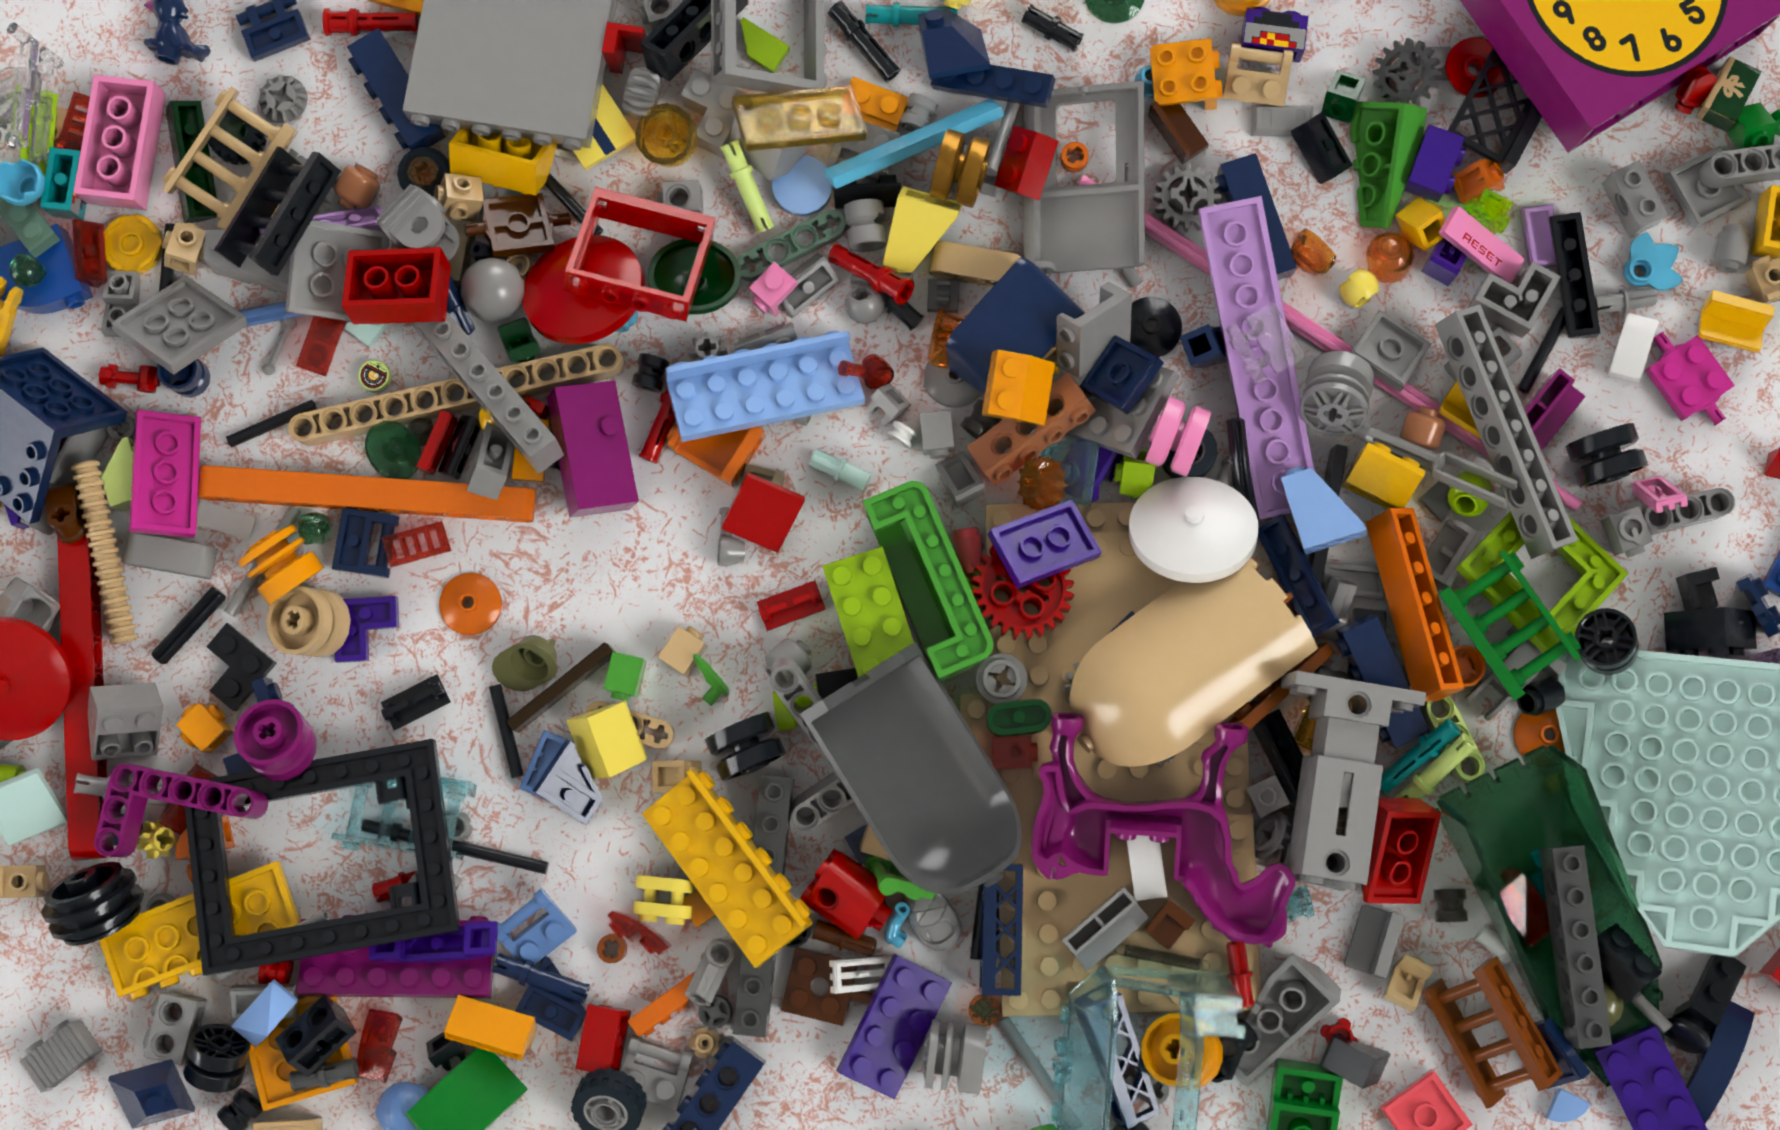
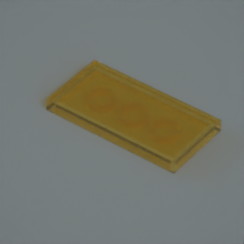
M852 85L738 95L732 98V106L745 151L866 140L867 130Z

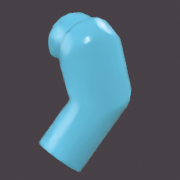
M899 902L895 905L887 919L884 937L886 942L893 944L896 948H901L907 938V934L899 930L910 913V907L904 902Z

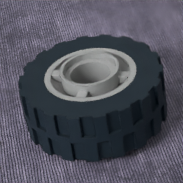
M612 1068L595 1069L594 1072L590 1071L586 1074L585 1078L582 1077L571 1102V1112H573L574 1121L579 1124L582 1130H636L639 1128L646 1109L647 1102L645 1100L647 1096L643 1092L641 1084L637 1083L631 1075L628 1076L625 1072L616 1071Z

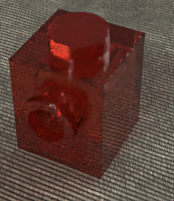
M1031 735L991 737L992 764L996 770L1031 769L1032 762H1038L1037 743H1031Z

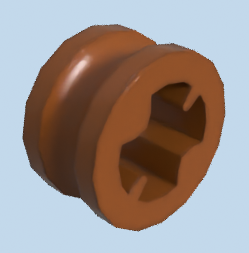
M609 934L602 937L597 945L598 956L606 963L621 961L627 953L625 939L617 934ZM610 939L611 943L617 941L620 945L617 948L619 955L613 958V954H610L608 957L604 952L608 948L606 942Z

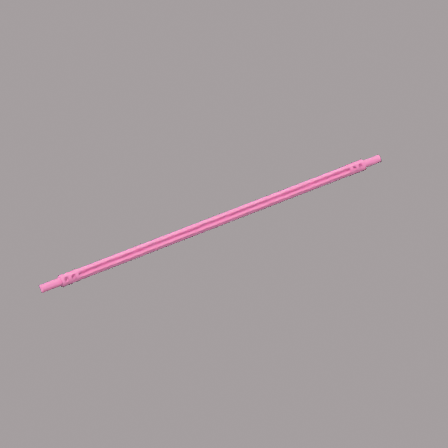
M1084 175L1078 186L1098 183ZM1145 211V233L1210 275L1206 251ZM1282 301L1287 327L1325 352H1351L1353 349L1351 345ZM1374 375V384L1418 412L1420 406L1439 410L1441 404L1409 383H1406L1399 392ZM1438 413L1437 417L1443 419L1446 423L1445 430L1489 459L1481 439ZM1553 478L1562 503L1576 511L1582 501L1556 484L1557 480Z

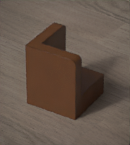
M1166 899L1143 930L1166 949H1170L1185 930L1188 931L1196 920L1170 899Z

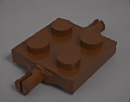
M538 193L536 196L517 195L484 199L481 208L483 221L469 224L464 223L466 237L484 234L490 244L492 257L497 258L554 251L553 226L571 225V218L569 212L551 214L545 206L542 193Z

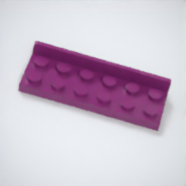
M344 915L343 917H349V916H355V915ZM472 916L469 920H460V926H465L467 922H488L489 919L483 916ZM369 947L305 958L300 959L296 993L304 997H322L326 995L327 997L457 998L458 995L468 998H491L492 969L495 955L447 962H384L369 960Z

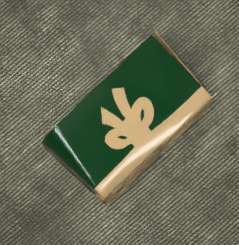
M1730 56L1720 68L1716 76L1717 81L1707 99L1701 105L1696 118L1728 133L1735 124L1729 118L1737 121L1762 71Z

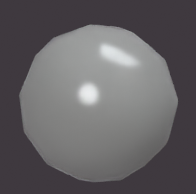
M860 285L853 288L847 295L845 309L849 317L855 322L868 324L876 321L881 316L884 309V300L880 293L873 290L872 286Z

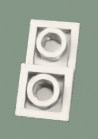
M1631 313L1627 314L1608 375L1640 383L1658 327V320Z
M1136 835L1134 840H1126L1134 899L1140 901L1167 897L1160 843L1149 840V836Z

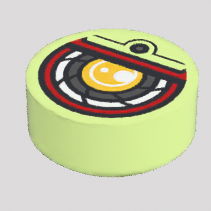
M378 360L365 362L358 373L361 385L371 392L385 390L392 378L390 369Z

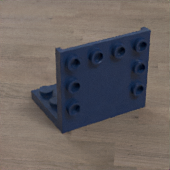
M44 347L0 356V501L28 524L40 521L61 439L124 423L128 413Z

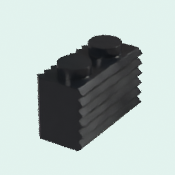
M1615 923L1597 935L1603 979L1626 1004H1629L1655 982L1662 974V970L1657 969V964H1654L1652 959L1643 953V949L1638 948V944H1635L1634 939H1631L1629 934L1620 928V924Z

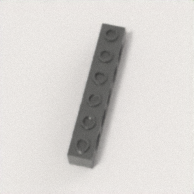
M1570 844L1539 848L1564 1036L1571 1046L1577 1049L1610 1046L1612 1041L1585 846Z

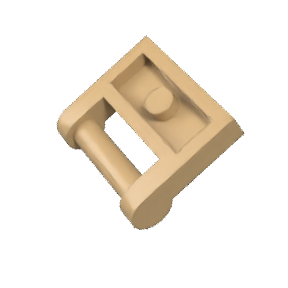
M1231 43L1223 99L1284 107L1293 61V50L1284 49L1283 52L1246 48L1241 47L1240 43ZM1240 59L1281 65L1280 72L1278 74L1237 68L1238 61Z

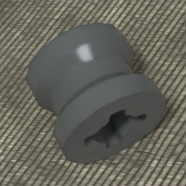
M715 995L710 1007L699 1006V1018L703 1025L708 1028H720L731 1019L733 1012L732 1004L724 996Z

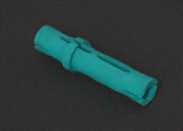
M893 2V6L866 4L865 24H893V27H899V24L919 25L918 14L926 13L933 9H949L957 14V9L951 7L899 6L900 3Z
M1447 718L1444 723L1428 736L1425 734L1421 736L1416 746L1382 773L1380 789L1389 794L1393 788L1414 773L1431 757L1437 758L1441 754L1440 750L1461 735L1458 726L1451 719Z

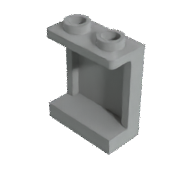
M1107 282L1100 287V303L1076 319L1064 313L1057 315V366L1081 378L1090 372L1115 335L1130 342L1132 294Z

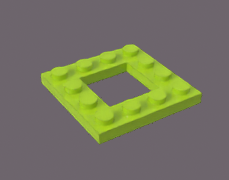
M1511 510L1455 568L1469 583H1472L1504 561L1499 555V551L1504 549L1508 554L1513 551L1516 553L1524 545ZM1569 517L1578 541L1558 549L1556 552L1581 576L1549 610V613L1564 634L1571 631L1574 635L1582 618L1596 610L1629 573ZM1509 573L1480 593L1495 607L1523 587ZM1530 598L1506 614L1505 617L1519 630L1542 614ZM1550 625L1528 639L1542 653L1561 642Z

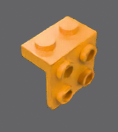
M1211 38L1157 44L1150 48L1154 101L1159 106L1204 101L1205 110L1217 109V99L1223 98L1221 80H1215L1214 69H1220L1218 50H1212Z

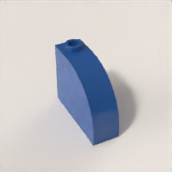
M58 224L50 227L60 238V241L37 258L33 257L20 239L0 247V276L7 280L5 292L0 300L5 302L9 291L14 286H17L23 290L21 303L16 309L33 314H48L67 308L75 309L85 304L86 300L94 297L68 231Z

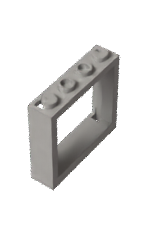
M711 0V83L808 100L824 92L827 83V76L824 73V58L827 51L824 43V28L826 25L824 0H804V78L736 67V0Z

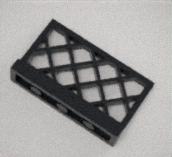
M1492 47L1447 131L1464 136L1455 130L1461 121L1471 119L1476 135L1464 136L1462 145L1491 162H1496L1501 167L1503 173L1507 174L1518 163L1542 116L1529 97L1517 101L1513 85L1519 83L1516 79H1510L1507 66ZM1497 56L1498 62L1492 63ZM1500 66L1504 82L1490 86L1487 72L1489 69ZM1481 83H1483L1484 88L1478 89ZM1506 87L1511 103L1496 106L1492 91ZM1486 93L1490 108L1476 112L1472 100L1473 97ZM1524 105L1522 110L1520 111L1519 106ZM1468 108L1470 114L1464 115ZM1513 108L1516 118L1515 123L1503 127L1498 111ZM1492 113L1497 129L1482 133L1478 117ZM1510 131L1506 138L1505 132ZM1495 134L1499 135L1502 147L1498 154L1487 148L1484 137Z

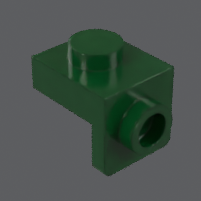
M525 317L497 328L511 363L531 361L535 359V354L541 353L538 342L533 336L528 320Z

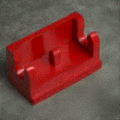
M588 1004L575 1069L594 1072L595 1069L600 1068L602 1070L612 1068L616 1071L620 1070L631 1010L600 1004Z

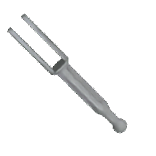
M1362 426V428L1351 434L1363 441L1365 445L1368 442L1371 444L1374 442L1384 444L1392 450L1391 454L1401 459L1405 456L1417 461L1420 464V468L1431 472L1433 479L1503 509L1507 506V499L1443 472L1445 464H1450L1514 491L1518 487L1517 480L1447 451L1437 454L1375 427Z

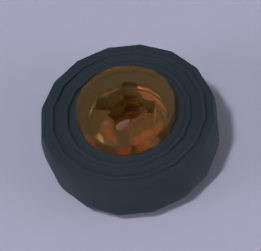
M419 147L412 149L403 156L398 165L397 177L400 187L404 191L412 184L434 197L436 185L441 184L445 173L450 174L449 160L442 152L435 148Z

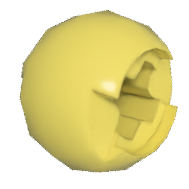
M1365 269L1356 270L1348 276L1349 279L1339 285V292L1343 301L1355 308L1362 307L1371 300V296L1379 292V282L1376 276Z

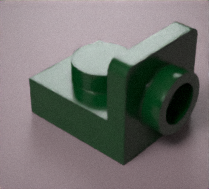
M1337 69L1326 91L1321 112L1326 117L1350 123L1367 78Z

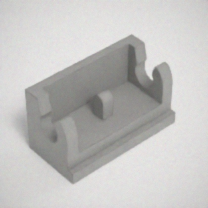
M1456 518L1454 521L1450 519L1446 521L1427 551L1435 585L1441 590L1448 585L1451 587L1459 574L1455 568L1477 546L1484 535Z

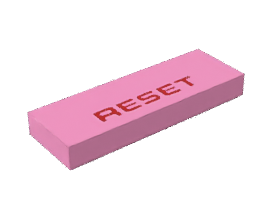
M1460 206L1452 207L1438 232L1486 272L1492 273L1512 284L1525 260Z

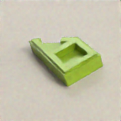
M743 17L741 25L748 59L770 73H775L790 52V46Z

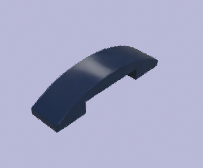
M1730 1001L1719 1026L1712 1030L1709 1036L1711 1044L1705 1052L1701 1053L1686 1086L1704 1123L1712 1115L1730 1083L1744 1051L1754 1019V1012Z

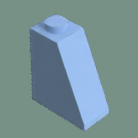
M1303 466L1286 471V476L1281 477L1305 555L1367 536L1365 524L1312 468L1305 470Z

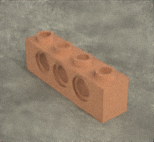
M1066 372L1051 385L1045 426L1003 419L966 448L983 473L996 486L1001 481L1009 479L1024 464L1036 459L1039 453L1051 444L1059 442L1074 427L1086 422L1097 410L1072 376Z

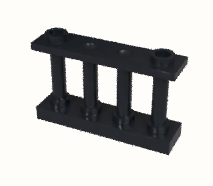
M277 146L214 251L236 268H240L247 255H249L248 258L270 275L278 276L341 173V170L319 152H312L305 165H302L283 148ZM297 177L289 191H287L294 178ZM281 203L280 206L278 207L277 211L275 212V214H274L273 217L271 218V216H272V214L274 213L275 209L277 208L278 204ZM259 228L265 229L263 234L259 238L258 242L255 244L256 240L261 234Z

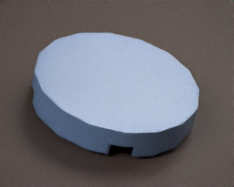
M803 155L788 174L772 180V192L776 203L789 214L808 217L819 213L828 204L833 190V186L826 180L823 171L827 168L825 164L815 157Z

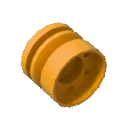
M293 524L286 528L272 531L250 546L244 556L237 561L241 568L253 561L258 565L247 574L249 579L262 573L266 576L267 579L259 585L257 590L268 605H271L290 590L301 585L325 568L313 551L301 556L297 555L295 551L304 543L303 537H300L291 544L286 540L297 531Z

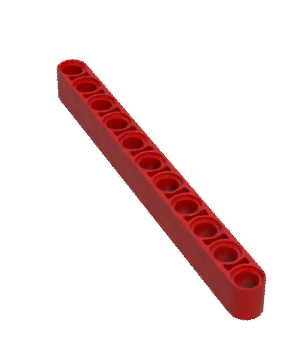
M86 528L83 538L72 544L63 543L57 537L61 647L68 657L73 675L72 693L63 711L68 851L73 861L107 858V856L99 854L94 846V839L104 802L102 800L103 797L73 793L77 773L107 778V759L92 760L87 713L90 687L104 686L100 586H97L96 583L99 581V577L94 574V572H97V568L92 565L95 559L90 556L93 550L88 547V543H91L90 538H86V534L89 533L88 528Z

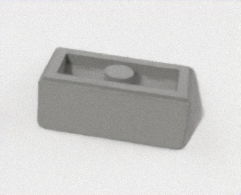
M817 253L790 274L797 280L798 286L780 304L793 318L841 280L825 257Z

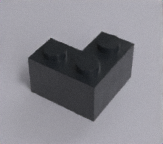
M1718 607L1664 613L1666 651L1699 656V651L1709 650V655L1737 657L1745 656L1744 650L1757 649L1755 614L1751 610Z

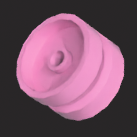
M1169 396L1162 415H1158L1149 439L1151 444L1144 462L1160 467L1165 463L1169 451H1175L1170 464L1171 472L1187 477L1212 411L1195 406L1191 410L1186 423L1181 422L1186 408L1185 401Z

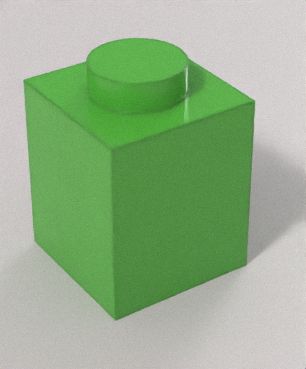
M612 652L604 689L611 692V698L629 702L630 696L639 697L647 663L645 659Z

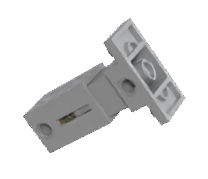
M1302 671L1284 674L1281 677L1280 688L1289 689V695L1308 698L1311 695L1308 719L1316 720L1311 756L1302 758L1287 867L1296 875L1295 881L1323 885L1324 880H1328V887L1356 890V884L1367 885L1383 772V766L1375 764L1379 729L1389 726L1390 713L1404 714V711L1413 712V708L1425 706L1426 692ZM1348 702L1352 705V711L1348 708ZM1328 856L1331 861L1329 869L1326 866V860Z

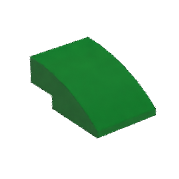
M477 1048L423 1096L405 1116L418 1130H487L523 1096L528 1088L495 1053Z
M1277 1058L1275 1060L1270 1094L1267 1130H1337L1340 1115L1338 1107L1343 1078L1322 1067L1320 1064Z

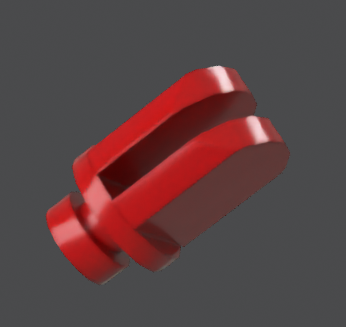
M1701 64L1687 71L1676 90L1675 95L1678 100L1674 105L1675 108L1684 114H1691L1694 107H1701L1717 81L1716 76Z

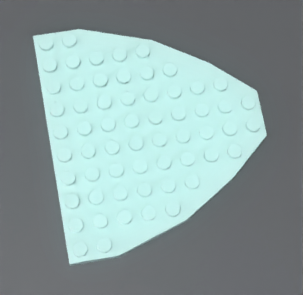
M1639 650L1636 660L1628 669L1614 675H1603L1589 669L1581 658L1575 661L1569 652L1560 659L1568 667L1558 676V681L1565 691V701L1556 708L1577 805L1617 883L1665 948L1736 958L1780 921V664Z

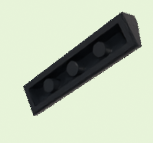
M1581 212L1549 216L1557 274L1561 276L1559 286L1568 338L1598 337L1600 327Z

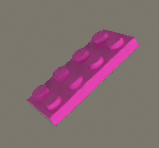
M146 410L136 411L129 532L188 538L195 537L201 417Z

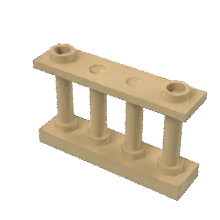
M232 86L228 91L224 89L218 95L214 103L217 106L216 110L178 167L172 166L163 179L166 185L162 189L169 194H173L179 188L217 213L216 217L220 219L217 226L223 230H226L276 147H281L286 151L298 133L296 129L287 123H284L282 127L279 125L273 126L237 102L236 99L240 92ZM228 111L268 137V141L271 144L265 153L255 151L219 127ZM211 136L251 162L250 166L254 169L248 178L244 176L240 178L201 152ZM194 162L234 188L233 191L237 195L231 204L228 202L222 203L185 178Z

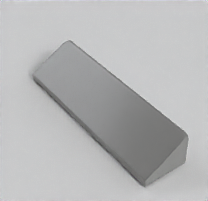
M107 427L66 438L57 454L49 488L77 481L73 480V476L76 474L75 471L71 470V466L75 463L96 459L109 436ZM45 503L39 522L28 524L20 518L21 523L47 535H52L56 529L52 528L47 522Z

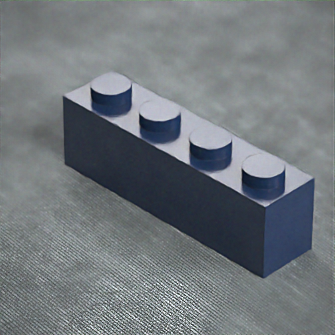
M379 28L347 46L353 56L348 61L357 75L363 73L368 80L363 85L373 100L379 98L383 107L379 108V111L388 125L391 123L395 124L398 132L394 136L403 150L408 147L410 150L419 147H431L446 138L439 125L429 123L428 127L414 125L402 111L409 76Z
M1256 153L1220 164L1217 176H1215V183L1219 182L1218 191L1220 194L1224 193L1227 203L1262 196L1277 278L1281 280L1293 276L1297 266Z
M1369 613L1336 629L1339 638L1335 640V643L1343 657L1347 656L1352 665L1348 669L1352 680L1411 690L1377 616ZM1415 707L1413 712L1404 711V714L1390 713L1389 726L1379 729V738L1383 743L1387 742L1392 747L1397 748L1429 733L1430 730L1420 708Z

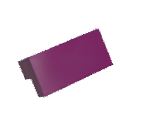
M1560 368L1548 377L1524 407L1541 452L1586 397L1572 386L1575 379Z

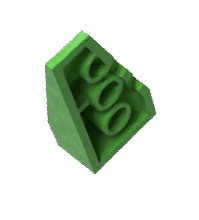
M1357 102L1352 117L1350 136L1351 142L1355 143L1357 159L1353 160L1354 170L1358 171L1360 186L1357 189L1360 225L1362 227L1390 229L1423 139L1427 108L1398 102Z

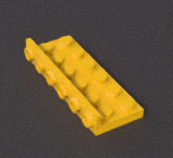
M690 769L686 772L688 775L641 814L754 968H758L813 924L808 917L811 915V911L801 899L796 900L789 890L792 886L782 873L776 874L769 865L772 863V859L762 847L757 849L750 839L753 837L751 830L744 822H737L731 814L734 808L724 796L719 798L712 787L715 786V783L708 773L704 770L700 772L696 769Z
M280 861L269 863L229 879L235 937L293 927L300 923V918ZM194 893L140 913L130 924L118 932L99 940L118 997L130 996L131 1000H136L149 995V988L160 984L161 989L179 983V977L190 973L191 977L203 974Z

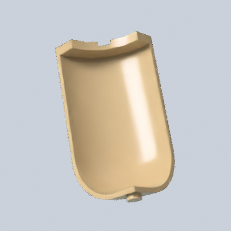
M1250 558L1235 573L1211 582L1189 583L1179 581L1104 636L1087 652L1073 677L1069 699L1070 712L1084 717L1083 730L1079 733L1080 736L1077 739L1086 752L1090 753L1092 751L1109 763L1127 767L1144 766L1166 760L1188 748L1217 724L1221 723L1318 649L1302 616L1297 615L1294 617L1284 603L1288 596L1273 578L1266 581L1255 570L1258 567V563Z

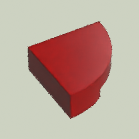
M524 395L522 399L539 419L546 420L549 416L547 404Z

